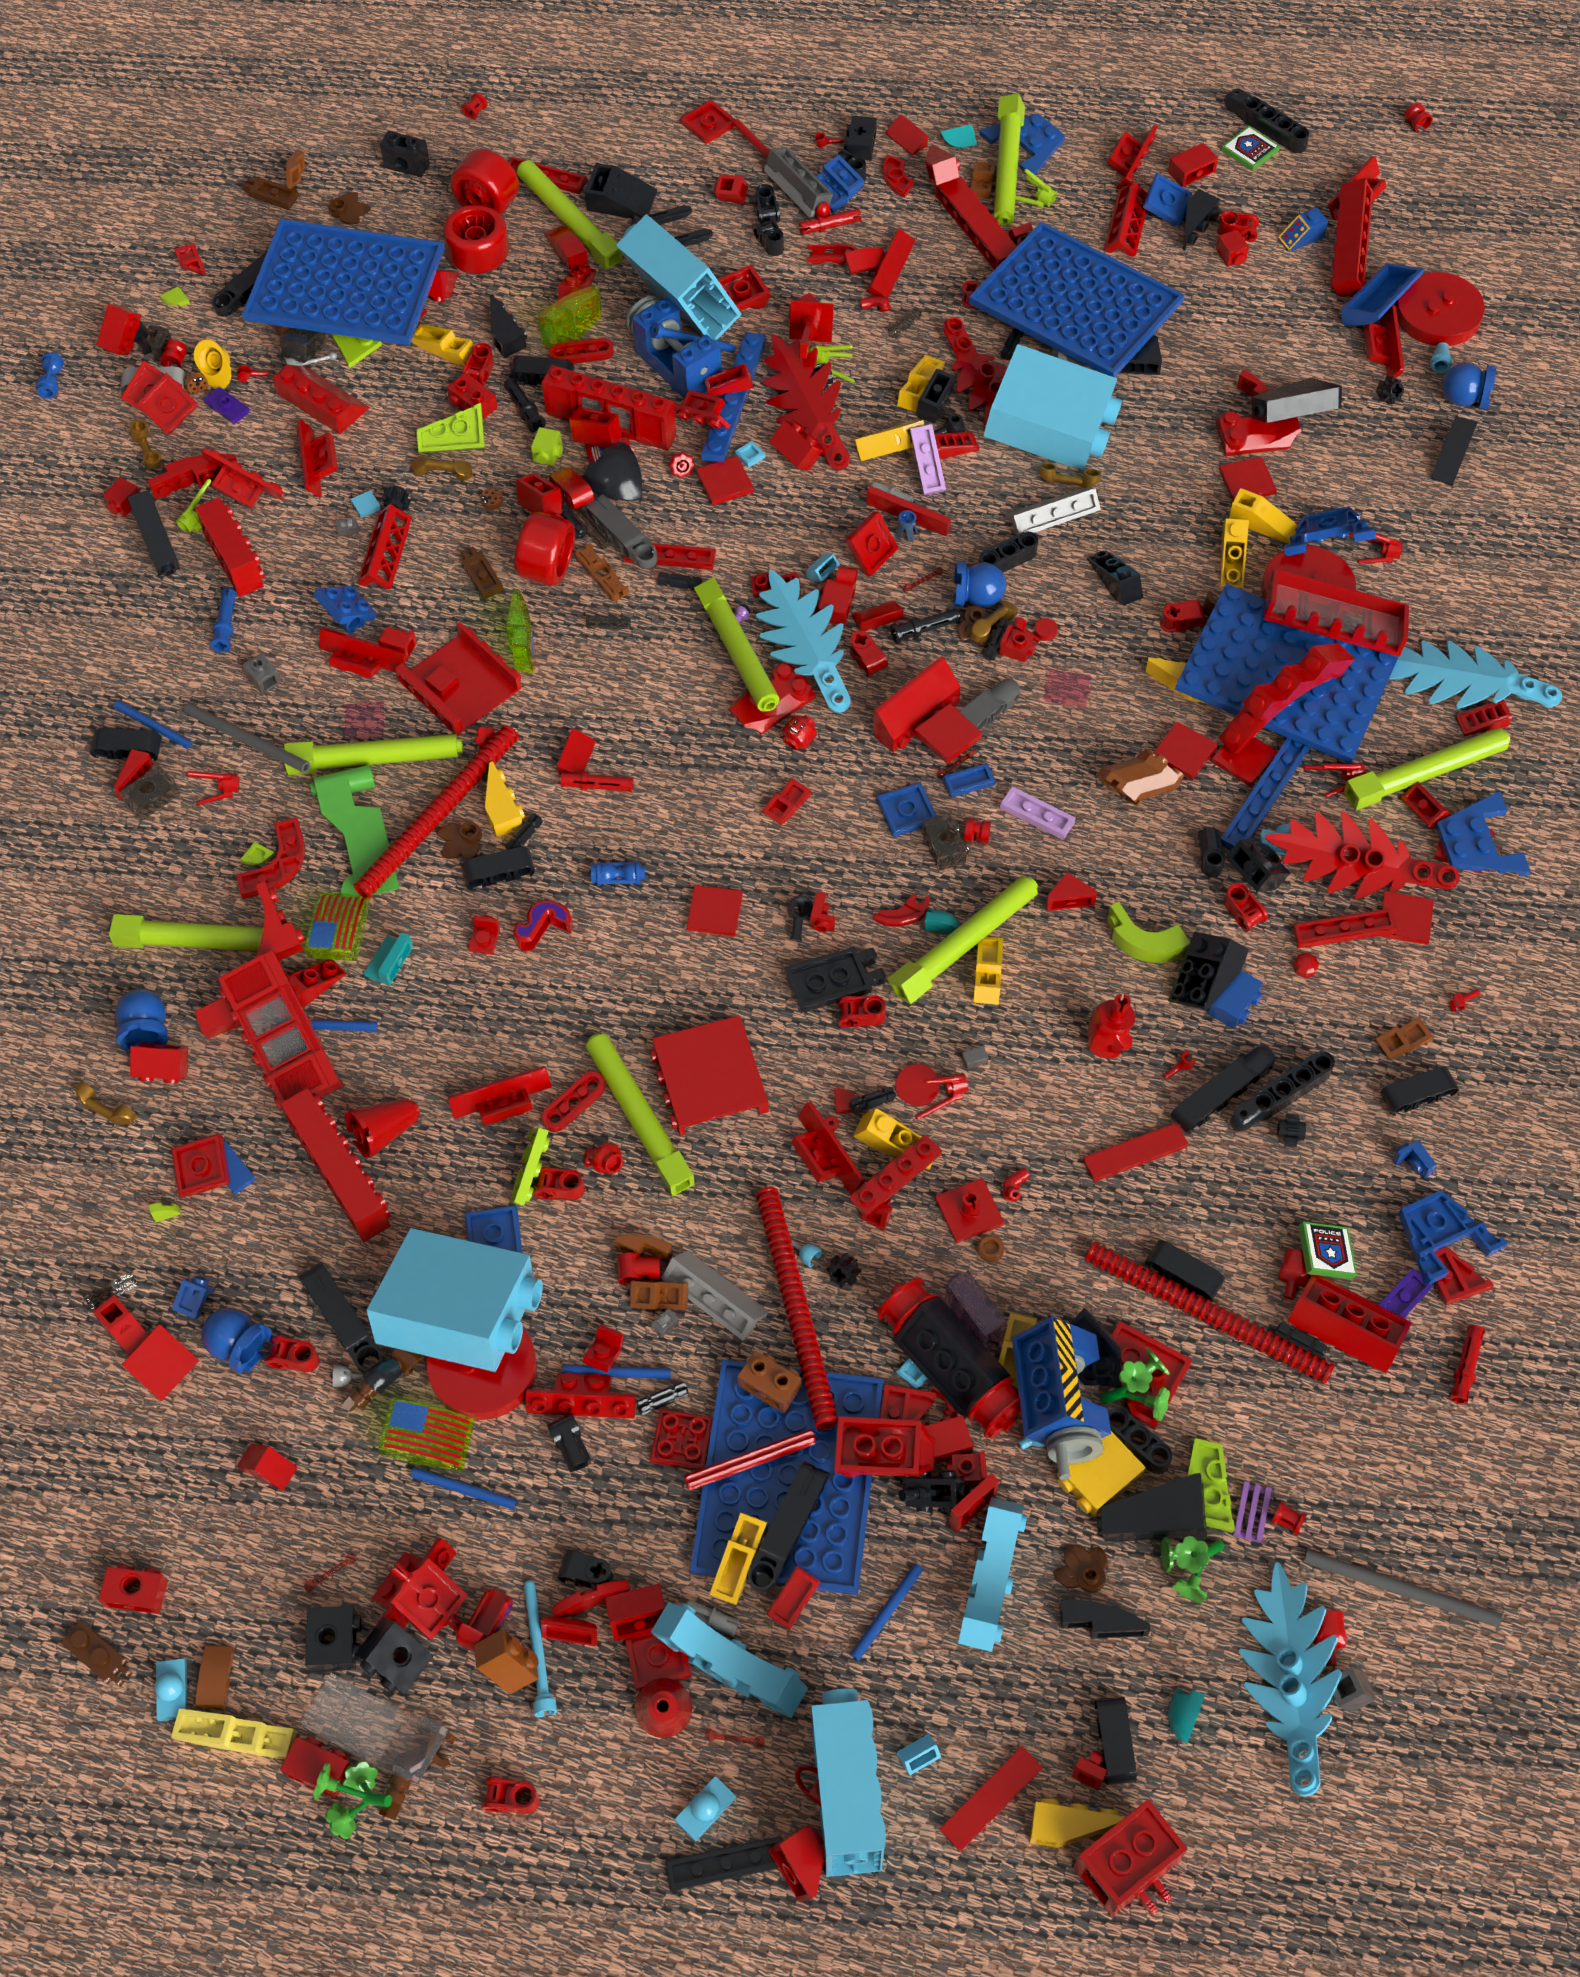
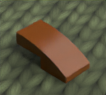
M299 150L289 157L286 164V185L288 189L301 182V174L305 169L304 152Z
M975 161L971 190L977 194L978 198H991L996 163Z
M1418 1017L1401 1028H1398V1026L1375 1038V1041L1387 1058L1392 1060L1433 1041V1035L1421 1018Z
M623 1235L617 1236L615 1239L616 1249L622 1253L633 1252L640 1254L642 1257L644 1252H647L654 1256H660L661 1259L669 1262L673 1254L672 1244L657 1238Z
M631 1281L630 1308L687 1310L688 1283Z
M205 1646L197 1684L196 1708L225 1709L230 1687L229 1675L234 1658V1648L232 1646Z

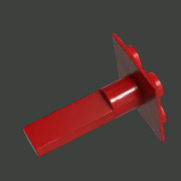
M791 300L789 339L801 340L800 358L807 359L811 341L832 343L834 304Z

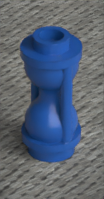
M53 352L45 353L42 356V368L46 374H43L36 383L38 395L45 399H51L58 393V381L54 375L58 374L64 365L63 358Z
M636 860V862L605 863L597 861V864H591V883H597L598 886H601V884L640 885V880H645V865H640V860Z

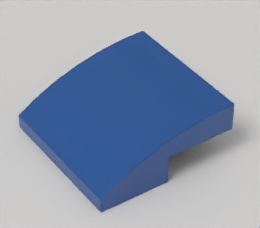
M837 155L823 165V172L816 176L833 193L830 202V211L832 213L844 206L865 183L864 179L840 155Z

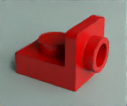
M817 891L810 916V927L822 933L834 932L836 917L828 915L830 903H826L827 893Z
M474 915V929L468 949L470 952L493 955L500 933L498 919L489 915Z
M599 1325L596 1339L584 1355L583 1363L608 1373L621 1352L624 1334L604 1325Z

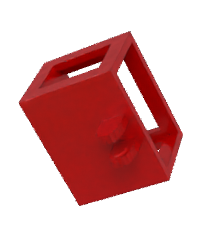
M1147 1799L1079 1854L1073 1869L1111 1918L1136 1897L1148 1913L1153 1916L1158 1910L1155 1903L1145 1893V1890L1151 1886L1159 1898L1166 1904L1172 1901V1896L1160 1882L1159 1878L1181 1861L1188 1848L1151 1801ZM1087 1870L1109 1897L1108 1901L1087 1875Z

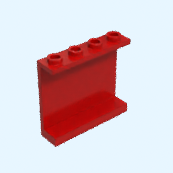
M461 622L456 624L459 635L417 666L409 670L401 663L395 668L398 681L457 736L521 689V676L518 671L506 665L501 655L493 653L485 641H480L475 632L470 627L466 628ZM440 665L457 676L459 681L444 696L438 694L425 683V679Z
M740 1015L652 1038L653 1048L649 1049L653 1064L658 1063L660 1070L656 1071L659 1085H665L666 1092H663L666 1107L671 1106L673 1114L669 1115L673 1129L678 1128L680 1136L685 1135L684 1127L753 1108H757L759 1115L769 1112V1102Z

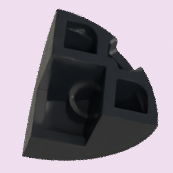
M625 442L616 443L603 449V455L596 462H590L585 470L583 479L589 484L593 493L603 494L606 497L616 499L642 500L640 467L634 452Z

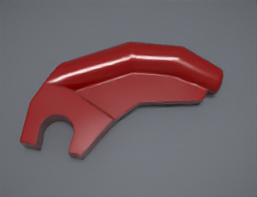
M913 894L898 910H880L874 914L873 920L889 927H903L921 921L928 911L930 897L926 896L925 902L919 904L916 902L917 895Z

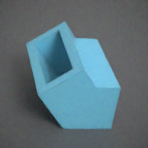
M824 553L806 570V577L816 584L822 582L840 565L834 553ZM827 564L829 567L820 574L818 571Z
M929 1734L897 1752L898 1759L909 1775L941 1758L938 1747Z

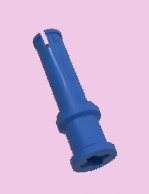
M226 588L221 591L218 620L212 628L214 637L210 641V647L216 652H228L231 649L230 636H232L234 631L231 621L236 592L230 588L228 589V596L226 595Z

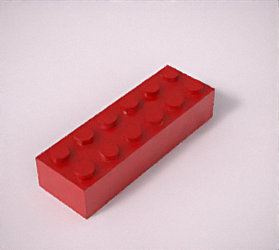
M307 1088L280 1103L290 1127L362 1242L364 1243L390 1228L388 1218L391 1217V1214L387 1209L386 1201L380 1192H376L371 1177L362 1170L360 1160L355 1153L350 1151L349 1144L342 1133L339 1134L334 1119L330 1113L327 1114L324 1110V1104L318 1094L313 1096Z

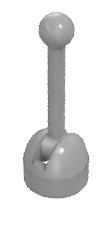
M330 352L329 355L300 361L296 357L285 358L284 361L285 366L287 364L304 366L328 359L336 360L337 354Z
M334 1365L333 1387H345L351 1383L352 1379H363L364 1374H353L347 1366Z

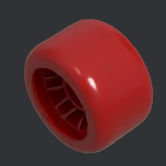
M475 149L469 152L454 170L450 186L455 199L462 207L473 204L485 205L495 209L502 215L518 194L519 180L511 164L501 155L487 149Z
M473 204L455 210L446 219L443 227L446 253L449 261L458 270L470 274L488 273L497 269L506 260L509 252L507 228L503 217L498 211L489 206Z
M540 511L531 513L523 524L515 549L514 568L517 575L548 586L559 584L568 569L574 549L575 527L573 523L565 518Z

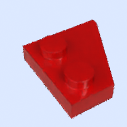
M1445 1247L1434 1252L1449 1271L1446 1277L1434 1282L1445 1306L1493 1288L1494 1284L1491 1280H1485L1474 1272L1475 1268L1468 1262L1461 1260L1450 1248Z

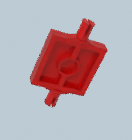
M427 1557L411 1572H408L399 1562H396L393 1565L394 1567H391L390 1572L402 1582L388 1603L428 1640H432L439 1630L447 1625L457 1633L461 1621L456 1617L459 1606L468 1597V1594Z

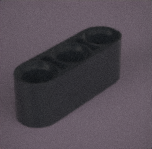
M518 355L513 358L509 378H515L517 382H524L523 384L537 385L542 384L551 365L574 371L575 367L570 361L564 359Z
M1025 531L982 551L979 555V563L995 564L1004 573L1036 557L1038 536L1034 532Z
M100 728L94 731L90 754L94 758L100 756L107 757V759L127 758L133 749L148 753L151 759L156 761L162 737L157 732L148 730Z
M517 847L471 858L461 864L465 885L469 890H473L474 887L478 886L483 888L496 885L497 882L503 880L508 882L521 879L520 876H532L535 873L531 853L527 847Z
M1442 1066L1392 1083L1383 1088L1380 1094L1391 1115L1396 1116L1395 1113L1414 1110L1419 1108L1418 1105L1426 1102L1427 1104L1442 1100L1441 1097L1449 1094L1454 1096L1459 1091V1088L1446 1066Z
M1163 1240L1157 1241L1144 1262L1147 1268L1151 1267L1158 1271V1275H1163L1167 1280L1171 1279L1181 1284L1183 1289L1187 1287L1189 1292L1195 1291L1196 1295H1202L1206 1300L1210 1299L1211 1302L1225 1281L1224 1276L1216 1269Z
M1121 1407L1110 1408L1108 1410L1109 1421L1111 1419H1118L1122 1423L1121 1427H1114L1110 1424V1429L1150 1472L1154 1474L1165 1473L1173 1457L1171 1448ZM1139 1437L1143 1440L1144 1444L1136 1445L1131 1441V1438ZM1161 1455L1166 1462L1157 1463L1153 1460L1152 1456Z
M1125 1697L1095 1699L1094 1706L1095 1709H1098L1099 1720H1097L1099 1739H1102L1103 1750H1101V1754L1104 1755L1102 1758L1103 1768L1107 1770L1106 1785L1137 1782V1772Z

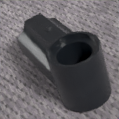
M1205 827L1198 831L1202 861L1201 871L1205 876L1214 878L1221 875L1226 856L1222 851L1220 830L1215 827Z
M572 1413L547 1424L555 1446L559 1447L570 1472L578 1471L591 1463L588 1451L581 1439L580 1429Z

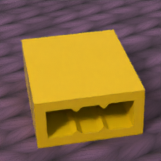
M1112 1431L1110 1435L1102 1438L1104 1450L1101 1455L1084 1463L1069 1464L1070 1478L1057 1480L1060 1487L1066 1493L1071 1491L1078 1499L1076 1502L1080 1509L1086 1514L1090 1512L1094 1517L1101 1512L1102 1506L1112 1503L1140 1479L1146 1469Z

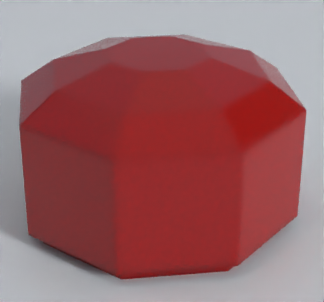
M1307 952L1299 954L1293 964L1296 974L1304 978L1314 976L1319 967L1316 956Z

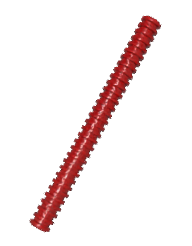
M503 725L501 730H498L496 735L450 781V784L445 786V789L436 796V799H433L431 804L427 805L426 809L417 816V819L412 821V824L402 832V835L397 837L393 845H390L388 850H385L383 855H380L378 860L373 863V866L371 865L368 871H365L363 876L353 884L355 891L360 896L370 899L372 894L377 892V888H380L382 883H385L387 878H390L392 873L406 861V857H409L411 852H414L416 847L421 845V842L430 835V832L435 830V827L449 815V812L487 774L489 763L493 761L495 765L500 760V757H503L505 752L519 740L517 732L512 727Z
M765 1187L756 1193L757 1204L760 1207L759 1211L763 1227L765 1228V1234L767 1235V1242H769L768 1246L772 1262L774 1263V1270L778 1278V1285H780L781 1297L784 1300L783 1305L788 1315L787 1320L790 1322L791 1336L794 1337L793 1343L795 1344V1351L799 1359L801 1374H803L804 1386L807 1390L806 1394L809 1397L808 1402L811 1405L810 1409L813 1413L814 1425L817 1429H830L838 1424L837 1411L834 1408L833 1396L830 1393L831 1389L828 1385V1378H826L827 1373L824 1370L823 1358L820 1355L819 1343L816 1340L817 1335L814 1332L813 1320L808 1310L809 1305L805 1296V1290L803 1289L801 1275L799 1274V1267H797L795 1253L793 1252L794 1248L791 1245L792 1241L786 1224V1218L784 1217V1211L782 1210L779 1191L775 1187Z
M1097 1241L1090 1245L1085 1256V1262L1089 1263L1091 1261L1093 1266H1100V1270L1106 1269L1108 1274L1114 1273L1116 1278L1122 1277V1281H1129L1131 1286L1137 1285L1139 1290L1145 1289L1147 1294L1151 1292L1153 1297H1160L1162 1302L1164 1300L1168 1301L1167 1304L1170 1306L1174 1304L1176 1309L1182 1308V1312H1189L1191 1317L1197 1316L1199 1321L1205 1320L1207 1325L1211 1323L1214 1329L1218 1327L1221 1329L1220 1332L1224 1333L1226 1331L1228 1336L1232 1337L1234 1335L1238 1341L1242 1339L1245 1345L1249 1343L1251 1348L1255 1349L1257 1347L1259 1352L1265 1351L1267 1356H1274V1360L1278 1361L1280 1359L1282 1364L1288 1363L1290 1368H1298L1297 1371L1300 1373L1301 1371L1305 1372V1376L1309 1377L1311 1375L1313 1380L1319 1379L1323 1385L1327 1383L1335 1367L1333 1362L1329 1364L1326 1362L1327 1359L1323 1358L1321 1360L1318 1358L1319 1355L1315 1354L1313 1356L1311 1351H1303L1302 1346L1298 1348L1294 1342L1290 1344L1287 1342L1288 1339L1284 1338L1282 1340L1280 1335H1272V1331H1265L1263 1326L1259 1328L1257 1323L1253 1322L1251 1324L1249 1319L1243 1320L1241 1315H1233L1234 1312L1226 1311V1307L1220 1308L1218 1303L1212 1304L1210 1299L1204 1300L1202 1295L1198 1297L1195 1291L1189 1292L1187 1287L1183 1289L1181 1284L1177 1283L1175 1285L1173 1280H1165V1276H1158L1156 1271L1154 1273L1150 1272V1268L1144 1269L1142 1264L1136 1265L1134 1260L1130 1262L1128 1257H1121L1119 1252L1113 1253L1114 1250L1111 1248L1107 1250L1105 1245L1099 1246Z

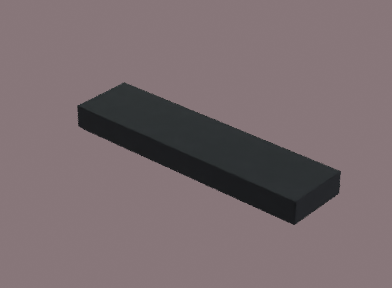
M782 1836L665 1860L670 1892L776 1870L778 1867L767 1849L782 1840Z

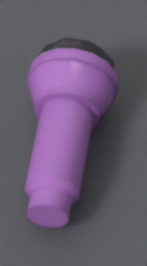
M739 604L735 608L734 615L739 623L750 616V608L745 604Z

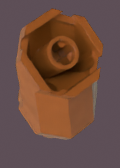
M1145 749L1134 759L1102 767L1097 777L1110 790L1124 797L1126 796V801L1138 807L1144 798L1176 790L1182 783L1184 774L1174 767L1171 769L1167 765L1169 761L1158 753L1155 755L1150 750Z

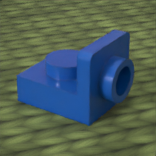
M1418 1140L1412 1144L1404 1143L1395 1151L1396 1155L1393 1160L1395 1165L1409 1159V1165L1416 1174L1420 1173L1424 1179L1433 1174L1437 1164Z
M194 1276L191 1279H183L172 1310L191 1318L199 1319L208 1293H214L216 1288L208 1285L209 1280L203 1277Z

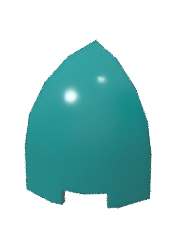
M973 124L941 131L943 139L955 148L977 145Z
M928 909L926 913V932L949 935L961 925L960 921L951 913L935 909Z
M1178 1688L1174 1691L1169 1705L1168 1721L1170 1729L1175 1736L1187 1744L1205 1694L1191 1690L1190 1695Z

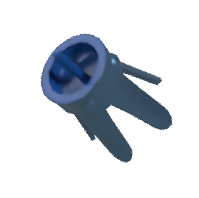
M906 510L901 512L898 517L897 538L900 540L904 529H906L908 542L913 541V527L918 535L915 523L916 515L914 512Z

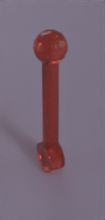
M937 567L934 572L912 584L904 585L902 590L906 593L932 577L942 575L944 572L943 568Z
M973 749L944 770H938L936 773L937 777L942 779L946 773L978 752L976 749Z
M353 1553L347 1554L343 1562L315 1580L306 1581L304 1589L308 1592L313 1591L315 1586L348 1564H354L357 1560L356 1555Z
M712 1729L705 1732V1738L710 1742L717 1739L754 1744L758 1748L763 1747L765 1744V1740L761 1736L748 1738L717 1734Z

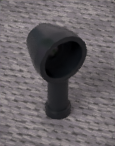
M140 321L134 342L139 343L144 355L152 353L154 349L147 342L148 330Z
M951 414L945 421L944 427L935 430L934 434L965 432V423L961 415Z
M795 896L788 903L787 912L793 918L790 941L802 942L803 920L811 916L813 904L807 896ZM795 905L798 907L799 913L794 911Z

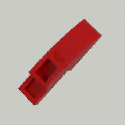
M222 454V458L229 462L230 460L237 462L235 454ZM203 455L165 465L166 473L149 479L147 482L153 497L157 499L167 497L171 492L178 489L188 488L195 482L200 488L207 479H211L210 485H212L221 468L204 459Z

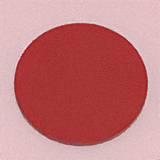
M910 1065L899 1073L895 1085L896 1092L901 1100L911 1106L927 1105L936 1098L940 1084H925L924 1080L938 1078L933 1069L926 1065Z

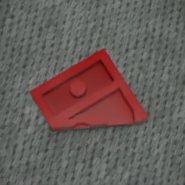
M885 1384L880 1419L921 1421L934 1403L937 1393Z

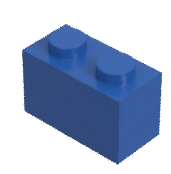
M1241 970V973L1210 1006L1208 1014L1233 1029L1236 1028L1238 1023L1243 1025L1250 1015V1011H1248L1250 1006L1254 1005L1256 1007L1263 996V993L1260 992L1263 982Z

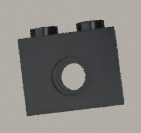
M388 130L380 143L384 168L422 178L430 165L426 140Z
M1260 839L1239 840L1225 857L1256 892L1274 891L1290 874V871L1281 863L1277 853Z
M353 1605L307 1608L305 1666L310 1673L356 1670V1661L360 1660L354 1654L361 1646L360 1643H357V1632L362 1630L361 1614L357 1613ZM335 1634V1639L332 1643L322 1644L323 1638L326 1635Z
M382 1617L354 1654L362 1661L359 1666L371 1676L376 1673L382 1678L379 1683L391 1693L397 1690L404 1694L407 1693L434 1656L396 1622ZM397 1647H399V1653L397 1657L393 1659V1652Z

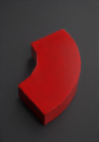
M887 154L883 163L884 180L893 192L905 198L914 186V180L908 178L904 172L906 161Z
M628 1580L606 1582L596 1585V1588H590L581 1593L580 1591L557 1602L551 1609L554 1617H573L595 1606L606 1604L604 1597L628 1592L631 1589Z

